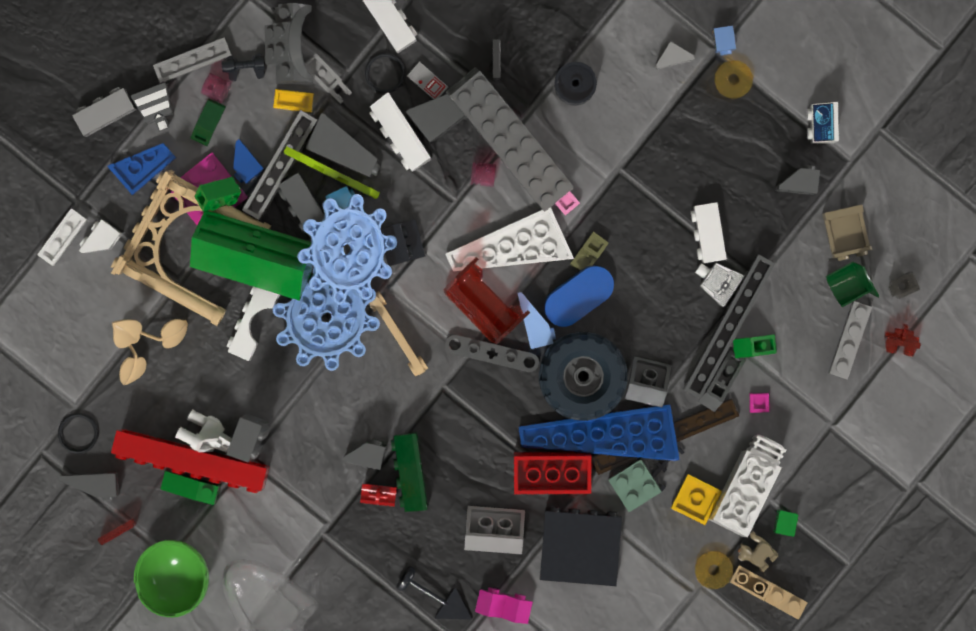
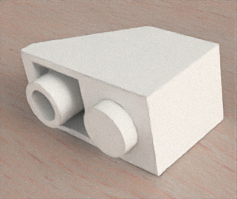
M105 220L96 221L91 228V231H93L89 237L86 236L80 243L81 248L79 251L81 253H90L112 249L123 233Z

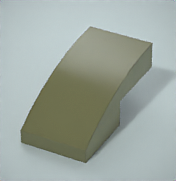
M593 232L570 265L579 272L585 267L593 266L609 243Z

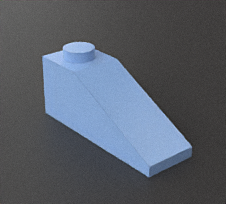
M522 292L517 293L530 348L534 349L553 344V340L556 339L554 328L549 327V324Z

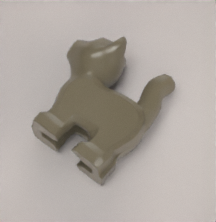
M751 532V539L758 544L753 551L749 546L740 544L738 559L741 561L748 560L759 567L761 572H765L769 565L764 560L770 557V560L774 562L778 557V553L772 549L765 539L757 536L755 532Z

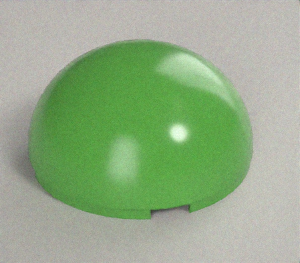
M165 540L150 546L142 553L134 570V583L138 598L148 610L159 616L173 618L190 613L203 601L208 590L209 571L204 558L194 547L182 541Z

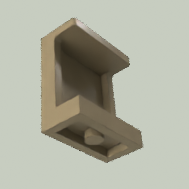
M863 205L822 214L832 258H838V261L849 259L850 254L856 253L857 257L867 255L868 250H872L863 218Z

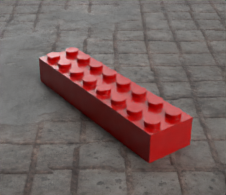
M125 429L116 431L111 450L112 454H116L115 458L121 460L132 458L134 463L145 465L152 463L153 467L164 470L167 467L171 468L173 473L183 474L187 472L191 473L190 477L197 479L207 477L209 482L220 484L223 481L227 482V486L232 488L247 487L246 491L258 493L265 488L270 469L268 465L252 461L245 462L216 452H198L189 445Z

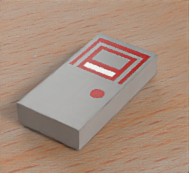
M421 62L407 75L433 100L439 98L448 88L444 82Z

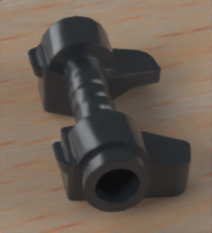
M256 54L250 61H237L232 56L227 57L225 61H221L222 72L229 74L230 81L236 82L239 69L253 68L257 79L264 78L265 60L261 54Z

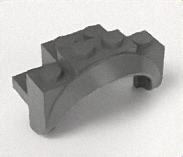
M298 3L279 4L278 7H275V23L273 25H265V64L276 65V84L313 83V76L305 66L301 47L302 25L306 15L312 11L311 5Z

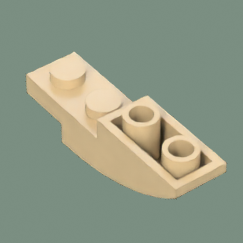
M740 565L730 583L798 620L808 602Z

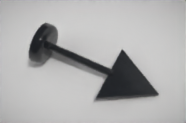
M409 566L400 577L396 589L404 591L411 584L443 604L435 619L472 620L456 587L447 600H444L412 580L415 575L413 567Z

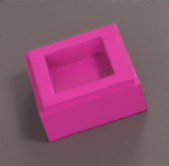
M749 393V412H769V393Z

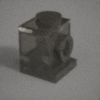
M908 272L889 281V292L892 297L896 296L897 299L920 290L913 272ZM900 283L905 284V288L903 290L899 289Z

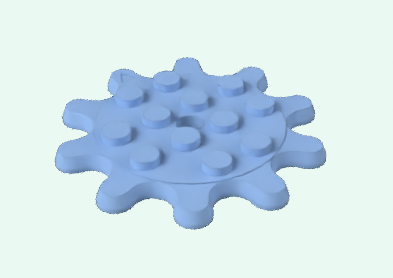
M355 194L350 198L349 204L345 209L339 208L334 199H326L323 202L324 219L321 222L308 219L303 223L304 231L311 236V244L307 249L300 250L297 258L301 263H311L314 266V274L308 282L310 288L317 291L324 285H330L332 287V300L336 304H343L347 293L352 289H355L363 300L370 299L373 293L370 285L372 278L379 276L383 279H388L392 274V269L384 262L383 256L386 251L392 250L397 246V239L392 235L385 236L381 233L380 228L386 219V212L379 208L372 214H366L363 210V197L359 194ZM348 244L350 252L345 255L343 246Z
M307 283L300 301L292 299L288 303H278L274 306V315L284 318L287 322L286 329L276 337L277 343L281 346H286L290 343L298 345L299 353L296 357L298 365L307 366L313 357L320 356L324 359L325 367L330 371L338 368L339 356L342 352L349 351L355 357H362L366 352V348L360 341L361 334L368 330L375 331L380 326L379 320L376 317L367 315L365 311L367 304L375 300L376 292L372 289L371 298L363 300L358 292L352 289L347 293L343 304H336L332 300V287L330 285H324L320 290L315 291ZM330 313L331 320L323 322V314Z

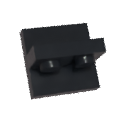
M416 220L394 224L393 226L381 229L383 235H392L397 239V246L385 252L389 266L426 257Z

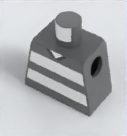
M166 83L131 95L146 123L155 122L159 131L169 128L166 117L174 113L169 88Z

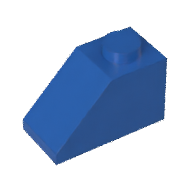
M238 139L235 145L233 169L236 173L234 176L240 183L244 181L248 184L265 169L243 142Z

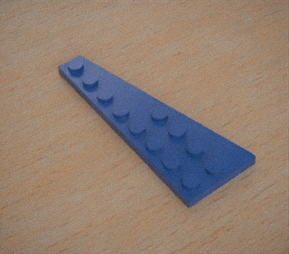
M671 405L609 413L588 421L568 419L519 427L521 447L671 461L679 460Z

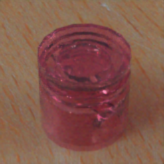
M210 73L203 84L201 94L211 99L215 98L216 101L223 103L232 83H227L226 80L223 81L222 78Z
M473 162L471 185L476 183L475 185L480 184V186L494 187L496 164L482 163L480 165V163L475 164Z

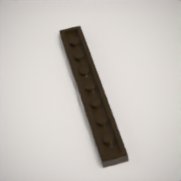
M733 399L724 401L715 412L707 408L673 422L676 441L679 442L739 417ZM597 454L591 457L598 475L638 459L637 457Z

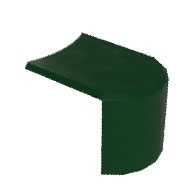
M851 262L826 276L827 283L841 307L868 293L879 298V294L865 267L856 262Z

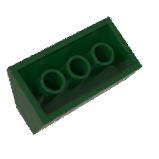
M417 432L394 435V439L391 440L392 451H396L397 456L393 460L395 470H399L400 476L396 478L397 487L402 490V496L399 497L400 507L404 508L405 512L425 511L428 509Z

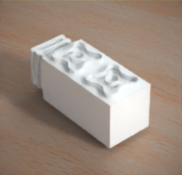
M758 434L752 437L753 441L749 443L750 447L741 452L708 519L742 537L749 536L782 468L779 466L781 463L779 460L783 458L782 454L786 452V449L779 443Z

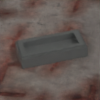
M500 39L493 40V80L501 79Z

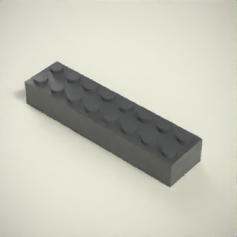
M475 67L446 91L451 100L544 212L574 188L480 70Z

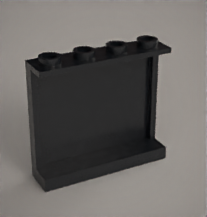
M549 507V510H545L539 579L543 581L617 587L622 516H618V512L607 511L606 515L599 514L597 510H588L587 513H580V509L569 508L568 511H561L560 507Z

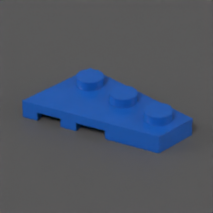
M162 143L134 156L110 164L107 167L131 195H134L173 162L176 157Z

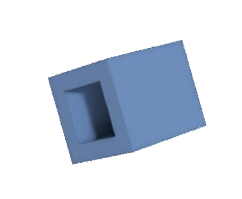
M733 26L714 28L712 33L715 53H720V56L732 54V51L736 49Z

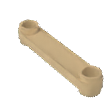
M379 291L376 292V298L368 303L374 312H379L409 359L408 366L415 377L421 375L428 369L426 363L421 356L417 357L384 307L387 303Z

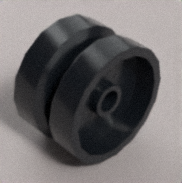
M576 61L561 67L556 74L554 82L556 95L562 102L572 106L582 105L589 101L595 93L597 86L596 75L591 67ZM578 80L579 86L574 87L572 81Z

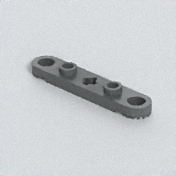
M459 335L448 337L445 343L447 351L452 354L526 372H533L539 366V359L535 354ZM452 339L460 341L461 346L459 349L453 350L450 348L449 343ZM491 348H495V352L498 353L493 359H490L487 354V350L490 351ZM532 357L535 360V365L532 368L525 367V358Z

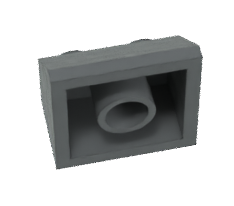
M801 166L800 169L794 171L775 187V191L808 195L817 194L820 170H815V166Z
M634 356L625 399L663 407L668 391L672 365Z
M372 438L371 441L365 442L346 454L342 461L380 470L387 445H384L382 440Z

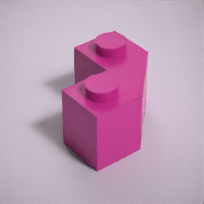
M488 587V590L480 589L475 612L488 617L503 618L514 623L528 624L533 601L527 600L525 595L515 593L513 596L500 593L499 589Z

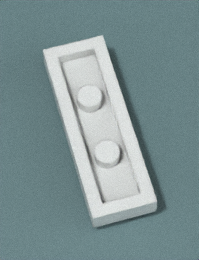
M71 208L37 255L52 266H55L87 222V219Z

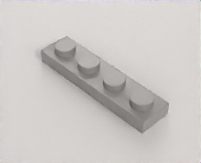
M224 37L157 63L153 67L160 84L231 57L232 54Z
M853 301L829 374L848 380L872 310L871 306Z

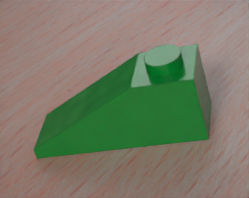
M165 471L161 490L215 505L221 485Z

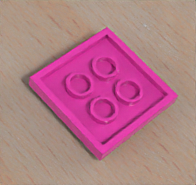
M212 152L180 178L199 187V185L232 176ZM241 187V194L237 202L232 205L234 208L249 198ZM182 197L184 200V208L190 206H198L192 201ZM187 212L195 224L198 225L204 212Z

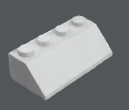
M389 93L370 106L372 109L369 112L375 122L379 120L383 126L380 128L385 138L390 137L393 143L390 146L396 154H401L403 157L401 163L406 170L411 169L413 172L431 160V157Z

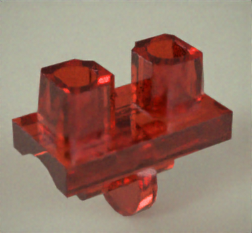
M903 324L902 329L895 328L894 333L885 331L886 352L896 353L898 346H904L903 354L913 357L916 350L920 349L921 342H919V337L914 336V331L908 330V324Z

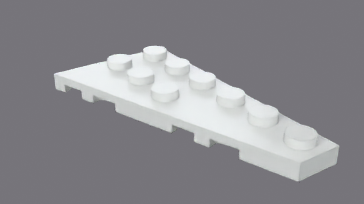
M551 207L545 212L543 210L446 253L453 272L574 259Z

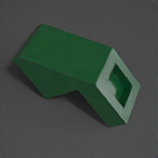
M209 98L190 139L208 147L226 106Z

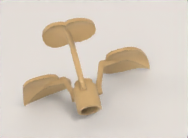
M126 319L112 322L114 344L118 348L129 346L133 353V358H126L120 367L121 383L127 385L134 382L146 370V360L143 357L137 358V353L132 344L139 341L140 334L157 341H162V345L165 348H172L183 340L187 331V321L174 319L167 322L161 330L162 337H156L143 332L142 325L137 320Z

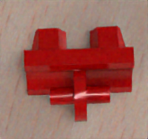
M362 483L360 503L395 507L397 487Z

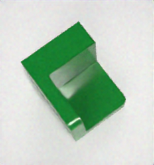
M778 509L773 532L794 537L799 515Z

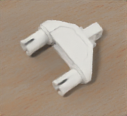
M192 409L187 420L201 426L202 430L199 434H194L180 427L175 438L190 444V447L198 452H213L214 449L227 452L232 438L223 433L224 428L219 419L213 416H204Z

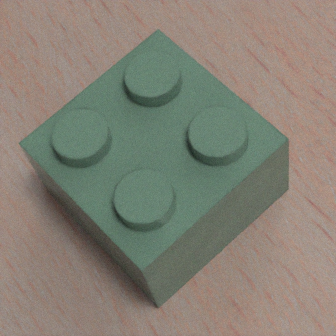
M641 458L608 478L628 512H631L662 492Z

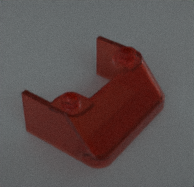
M475 257L444 288V293L492 343L498 344L530 314V311L527 310L523 314V311L518 306L510 305L508 307L481 280L483 278V271L475 264L479 260Z

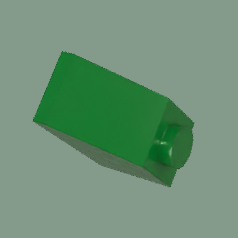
M775 334L733 340L735 358L777 353Z

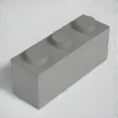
M115 88L109 92L110 95L106 98L101 96L92 101L93 105L89 107L85 105L76 110V114L72 116L83 136L87 137L137 110L126 89Z

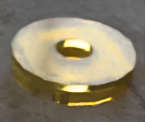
M731 60L718 68L714 83L721 95L737 99L749 92L753 83V75L746 64L741 61ZM731 74L738 76V84L732 85L729 83L728 78Z
M719 551L705 552L698 558L695 564V575L701 585L706 588L719 589L729 583L733 575V566L725 554ZM711 565L719 567V572L716 575L709 574L708 569Z

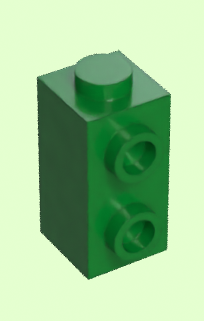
M229 177L199 185L194 197L203 212L208 210L214 211L222 206L234 205L241 194V190L234 178Z

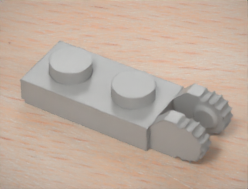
M317 53L305 62L308 72L340 104L343 102L342 97L334 91L338 85L346 94L350 95L352 93L343 84L342 79Z

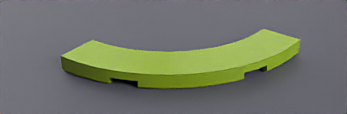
M286 146L284 154L374 199H377L380 194L378 191Z

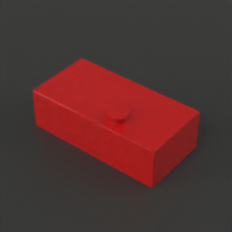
M514 452V494H591V453Z

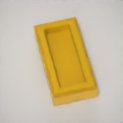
M275 89L273 108L292 111L302 110L303 112L312 113L314 93Z

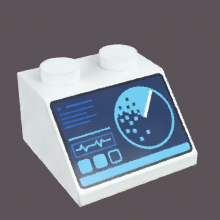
M838 102L810 105V109H807V120H810V128H807V139H811V144L838 142Z

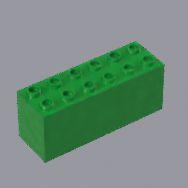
M204 211L192 236L190 267L300 301L311 276L313 264L301 263L297 258V254L300 250L307 249L311 242L218 213Z

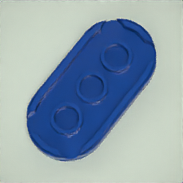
M595 265L585 267L547 296L544 307L547 318L553 324L561 327L574 324L610 297L614 288L612 275L603 267Z

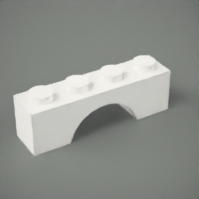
M257 287L252 288L250 292L253 295L251 301H247L242 312H245L243 319H238L234 328L237 332L234 337H230L227 344L229 353L247 361H251L258 342L251 333L253 317L263 309H273L280 296Z

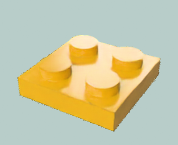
M687 474L670 508L706 525L722 491Z

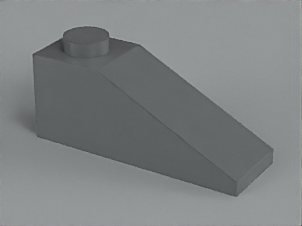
M730 350L717 369L703 397L698 402L715 412L723 403L746 360L744 358H735L734 352Z
M118 472L57 476L58 481L92 496L102 497L103 501L114 500V497L119 495Z

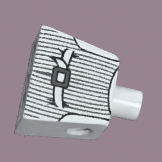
M701 263L695 272L704 278L700 286L722 307L725 306L744 278L742 274L717 263L711 269Z

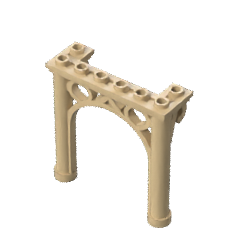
M173 170L161 172L156 181L158 183L157 189L154 190L150 198L152 202L150 206L144 208L141 223L138 222L133 229L135 234L132 240L128 239L126 242L124 255L119 256V258L116 257L113 261L111 274L120 275L124 273L211 321L210 323L218 326L226 313V309L176 283L165 273L162 267L160 245L168 226L180 215L190 211H202L194 197L198 187L174 174L175 171ZM170 197H175L179 201V211L175 213H169L165 208ZM182 197L192 201L198 206H190L184 208V200ZM226 205L211 211L266 229H271L272 227L268 223H262L233 206ZM159 208L165 216L169 217L167 220L163 218L160 222H153ZM148 229L153 234L152 240L155 241V244L149 241L141 243ZM144 246H150L153 250L154 258L148 262L142 261L139 256ZM155 262L157 271L160 275L147 269L145 266H149Z

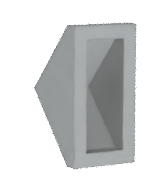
M670 41L655 68L658 70L690 62L695 58L693 54Z

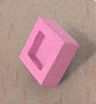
M569 191L555 204L566 216L580 202Z

